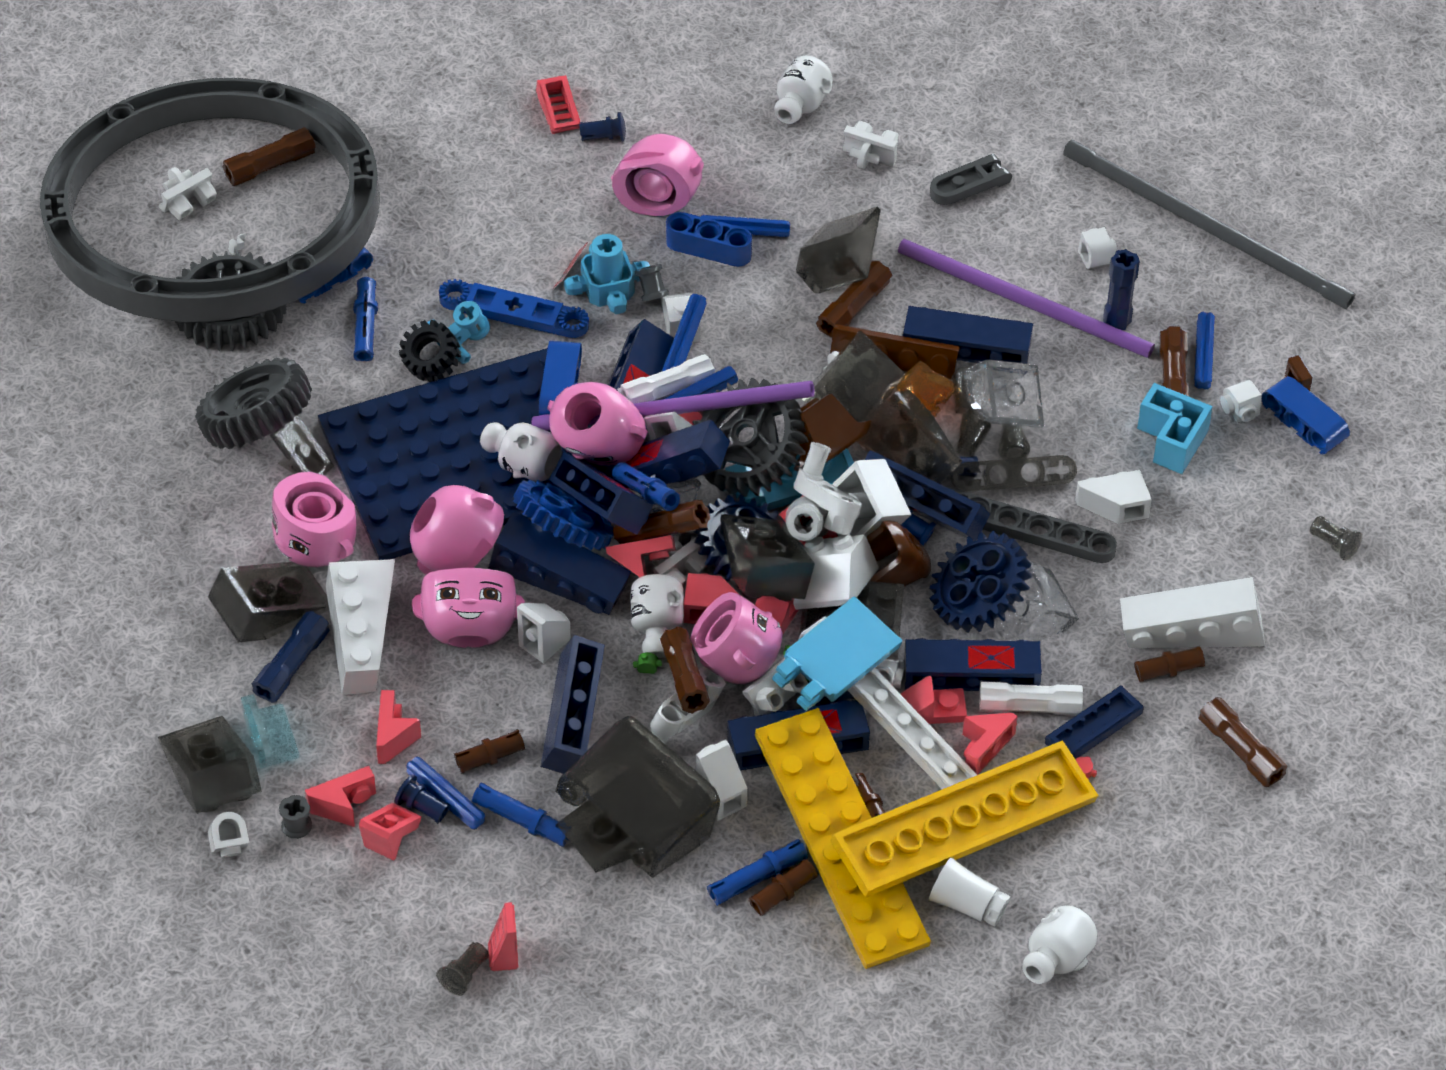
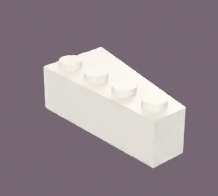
M395 559L329 562L326 592L342 695L376 691Z
M1253 577L1120 598L1123 631L1128 648L1265 646L1261 612Z

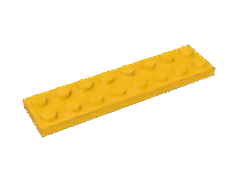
M816 708L756 729V740L864 968L868 969L929 947L931 940L903 882L865 898L830 841L834 833L871 819V815L820 709Z
M1062 740L836 832L832 835L830 841L866 898L943 866L950 858L960 859L1094 803L1098 794Z

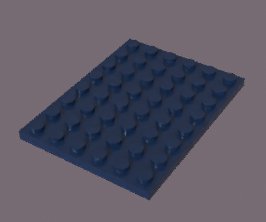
M548 348L317 415L319 425L378 560H390L413 553L410 543L412 522L423 503L435 491L444 486H466L479 493L492 496L494 502L503 508V525H506L513 511L524 516V511L516 508L517 504L513 502V496L523 480L528 482L529 479L524 477L515 479L512 472L501 468L498 461L499 452L490 453L484 450L480 444V438L484 428L490 423H500L508 430L517 423L524 422L532 425V417L539 416V399ZM562 447V454H563V452L565 451V452H567V453H569V454L572 455V453L566 451V450ZM591 464L592 466L596 467L597 469L605 473L607 466ZM548 479L542 481V483L545 485H547V483H550L552 486L559 488L557 485H555Z

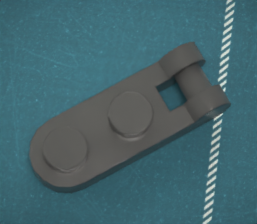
M990 154L933 178L930 183V197L935 203L950 205L992 187H1001L1008 184L1012 180V174L1007 168L1001 167V161L995 154Z

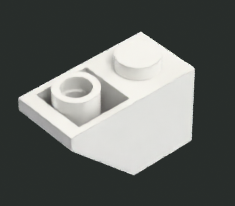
M1135 470L1078 481L1075 501L1078 506L1120 524L1149 518L1152 499L1141 471Z
M726 739L715 745H708L696 754V793L717 821L747 806V786L730 744Z

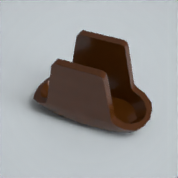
M828 394L820 400L818 398L811 399L800 408L802 411L800 417L806 429V432L803 434L808 438L809 442L800 444L806 454L800 455L797 460L800 466L795 465L794 471L798 472L799 469H803L811 442L820 443L831 448L827 463L863 438L868 433L872 420L857 422L833 394Z
M881 521V525L866 537L876 562L898 550V557L875 574L869 581L871 587L882 596L894 593L918 579L929 576L931 572V559L927 551L898 522Z

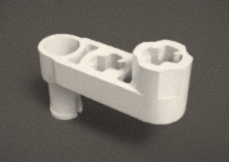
M811 442L804 467L799 469L793 489L829 511L824 523L826 529L847 536L852 532L862 503L823 480L822 472L831 448L820 443Z
M706 667L700 668L699 673L703 678L710 699L705 710H699L693 714L683 711L678 695L675 693L665 700L657 710L650 723L651 730L641 745L642 752L645 753L649 746H652L647 756L659 758L669 738L674 737L676 733H681L713 708L726 684L724 678Z

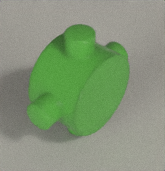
M648 652L641 653L638 661L633 662V667L637 668L639 673L655 674L657 666H662V660H658L655 654Z

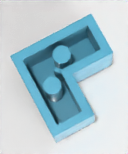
M1153 383L1140 405L1137 429L1157 437L1153 463L1183 474L1209 431L1213 406Z

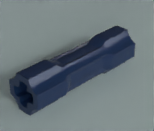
M1127 249L1118 250L1111 257L1109 292L1103 314L1104 323L1120 330H1126V327L1132 322V299L1140 264L1138 255Z
M313 611L306 612L293 628L291 636L273 660L264 666L251 683L253 686L252 691L258 697L271 703L277 702L290 685L291 678L330 632L329 622L322 615H318Z

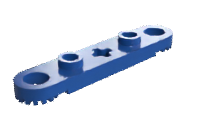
M453 279L454 281L448 280L447 283L443 282L439 289L440 304L449 310L454 311L464 301H474L479 305L482 314L487 319L568 338L581 337L589 330L588 313L584 309L581 310L580 307H568L560 302L478 283L469 284L465 281L462 282L460 279L459 281ZM451 292H460L462 294L457 299L455 297L453 299L451 297L448 298V294ZM514 305L519 306V308H515L514 311L509 310L512 309ZM571 319L581 321L579 326L576 324V327L574 325L570 327V324L567 326L566 322Z

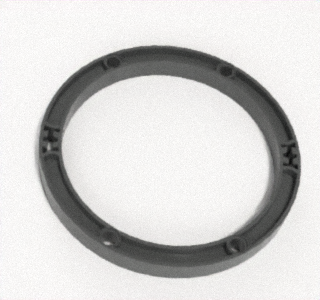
M208 78L173 83L136 94L108 107L80 126L63 143L47 168L40 192V209L48 248L60 270L74 285L89 296L118 310L142 317L178 322H210L251 316L289 304L314 292L341 273L358 256L375 228L380 206L377 164L373 149L365 134L347 114L330 102L299 88L277 82L248 78ZM239 118L270 122L295 131L305 127L309 130L315 141L335 156L349 179L348 193L340 212L326 230L310 244L293 255L269 266L221 278L175 279L131 270L104 257L92 248L81 236L72 220L74 205L79 191L91 173L106 158L118 149L146 134L169 126L197 120Z

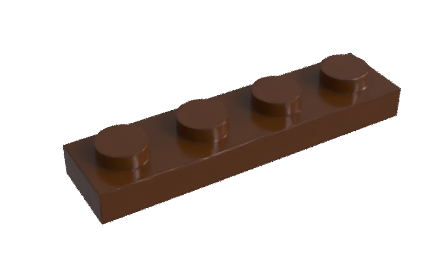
M835 324L830 353L837 351L842 356L850 354L855 359L869 351L874 356V366L954 380L959 346Z

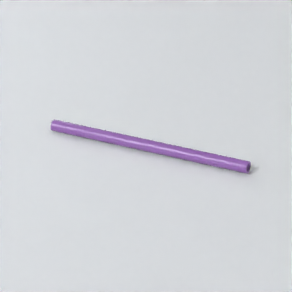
M903 239L898 247V253L1136 354L1149 358L1154 351L1155 344L907 239Z
M803 381L633 404L644 418L648 415L669 412L682 414L814 397L815 391L812 381ZM550 414L533 416L532 425L549 431ZM600 415L595 416L588 425H594Z

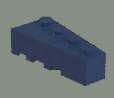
M513 511L495 542L488 569L509 573L514 579L584 605L594 613L610 615L627 585L631 571L583 546L578 547L572 542L567 543L563 537H554L553 532L542 530V527L532 523V520Z

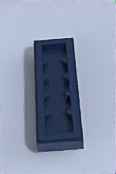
M1120 685L1045 737V744L1050 746L1063 740L1076 759L1143 714L1144 706Z

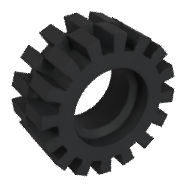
M426 320L420 321L421 327L418 328L414 324L411 326L413 332L410 334L406 331L403 335L407 341H400L399 345L403 349L399 350V355L402 358L401 361L420 380L424 381L426 378L429 382L435 381L434 376H437L438 379H443L445 371L449 375L453 372L450 367L451 365L457 367L459 364L456 357H461V351L458 349L460 344L445 324L441 322L438 324L436 320H431L430 325ZM431 342L440 343L441 348L435 357L429 360L420 359V352L423 347Z

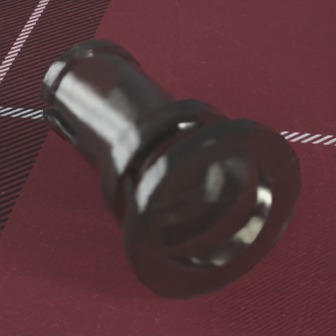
M1323 516L1315 518L1310 526V534L1329 543L1332 550L1340 552L1339 556L1342 560L1350 559L1361 545L1363 535L1360 531L1356 530L1351 533L1350 529L1346 527L1340 528Z
M472 942L457 960H452L447 966L439 968L436 973L438 982L450 993L462 996L467 991V985L473 978L472 974L489 958L487 949L478 942Z

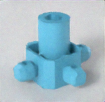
M602 234L593 240L589 246V254H586L581 260V276L577 274L564 280L565 291L567 295H580L586 292L591 304L599 307L608 305L610 311L614 314L624 313L627 309V301L635 293L634 280L640 281L639 276H635L634 271L650 265L647 261H637L630 264L626 251H623L620 238L611 234Z

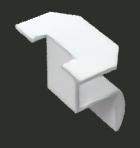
M245 233L238 235L237 241L234 239L229 241L228 250L232 255H235L234 252L244 248L243 240L245 239Z

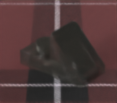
M298 415L294 416V421L285 424V429L279 428L274 432V435L270 434V437L285 456L278 464L291 473L313 472L325 475L334 467V464Z

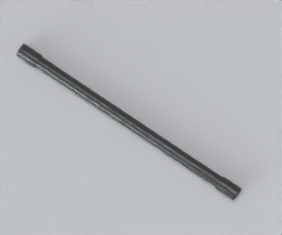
M1071 139L1066 144L1063 151L1064 156L1084 167H1089L1313 289L1338 306L1347 309L1354 301L1356 294L1336 282L1327 280L1097 155L1095 151Z

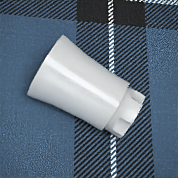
M805 496L794 500L787 509L785 516L787 529L794 538L805 542L816 537H823L828 532V529L824 527V523L829 511ZM803 515L805 517H812L813 522L809 527L801 524L800 519Z
M950 858L944 865L932 888L929 901L957 910L980 922L984 920L995 927L1006 911L1011 897L999 891L998 887L966 869L955 859Z

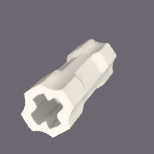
M704 354L657 374L640 377L621 384L618 392L632 403L660 400L714 374L715 368L712 365L711 359Z
M981 682L979 712H1040L1076 716L1082 712V685H1010L1005 682Z

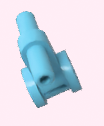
M474 301L460 303L453 312L455 322L448 327L460 344L458 349L461 351V357H456V359L461 364L469 362L471 355L461 344L467 339L481 340L490 330L488 319L482 314L479 305ZM464 311H465L466 314L468 315L467 318H466V317L464 316V314H463Z

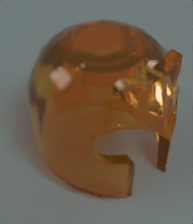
M918 361L899 379L896 386V398L906 413L921 419L919 424L923 426L937 416L941 409L939 406L936 407V405L946 404L955 393L957 386L948 378L933 372L927 364Z

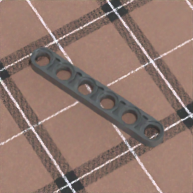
M946 487L981 504L990 513L982 530L995 531L996 534L1000 535L1005 533L1013 539L1096 563H1107L1115 557L1117 542L1107 532ZM1011 517L1016 523L1006 526L1001 524L999 519ZM1033 526H1042L1047 529V533L1037 535L1030 529ZM1065 535H1074L1079 541L1068 544L1061 538ZM1105 544L1110 550L1105 553H1099L1093 549V546Z

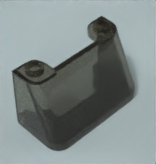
M625 716L614 723L559 778L555 791L565 803L576 807L585 803L588 798L632 837L631 859L638 868L643 869L652 878L710 838L720 807L719 795L711 783L632 716Z

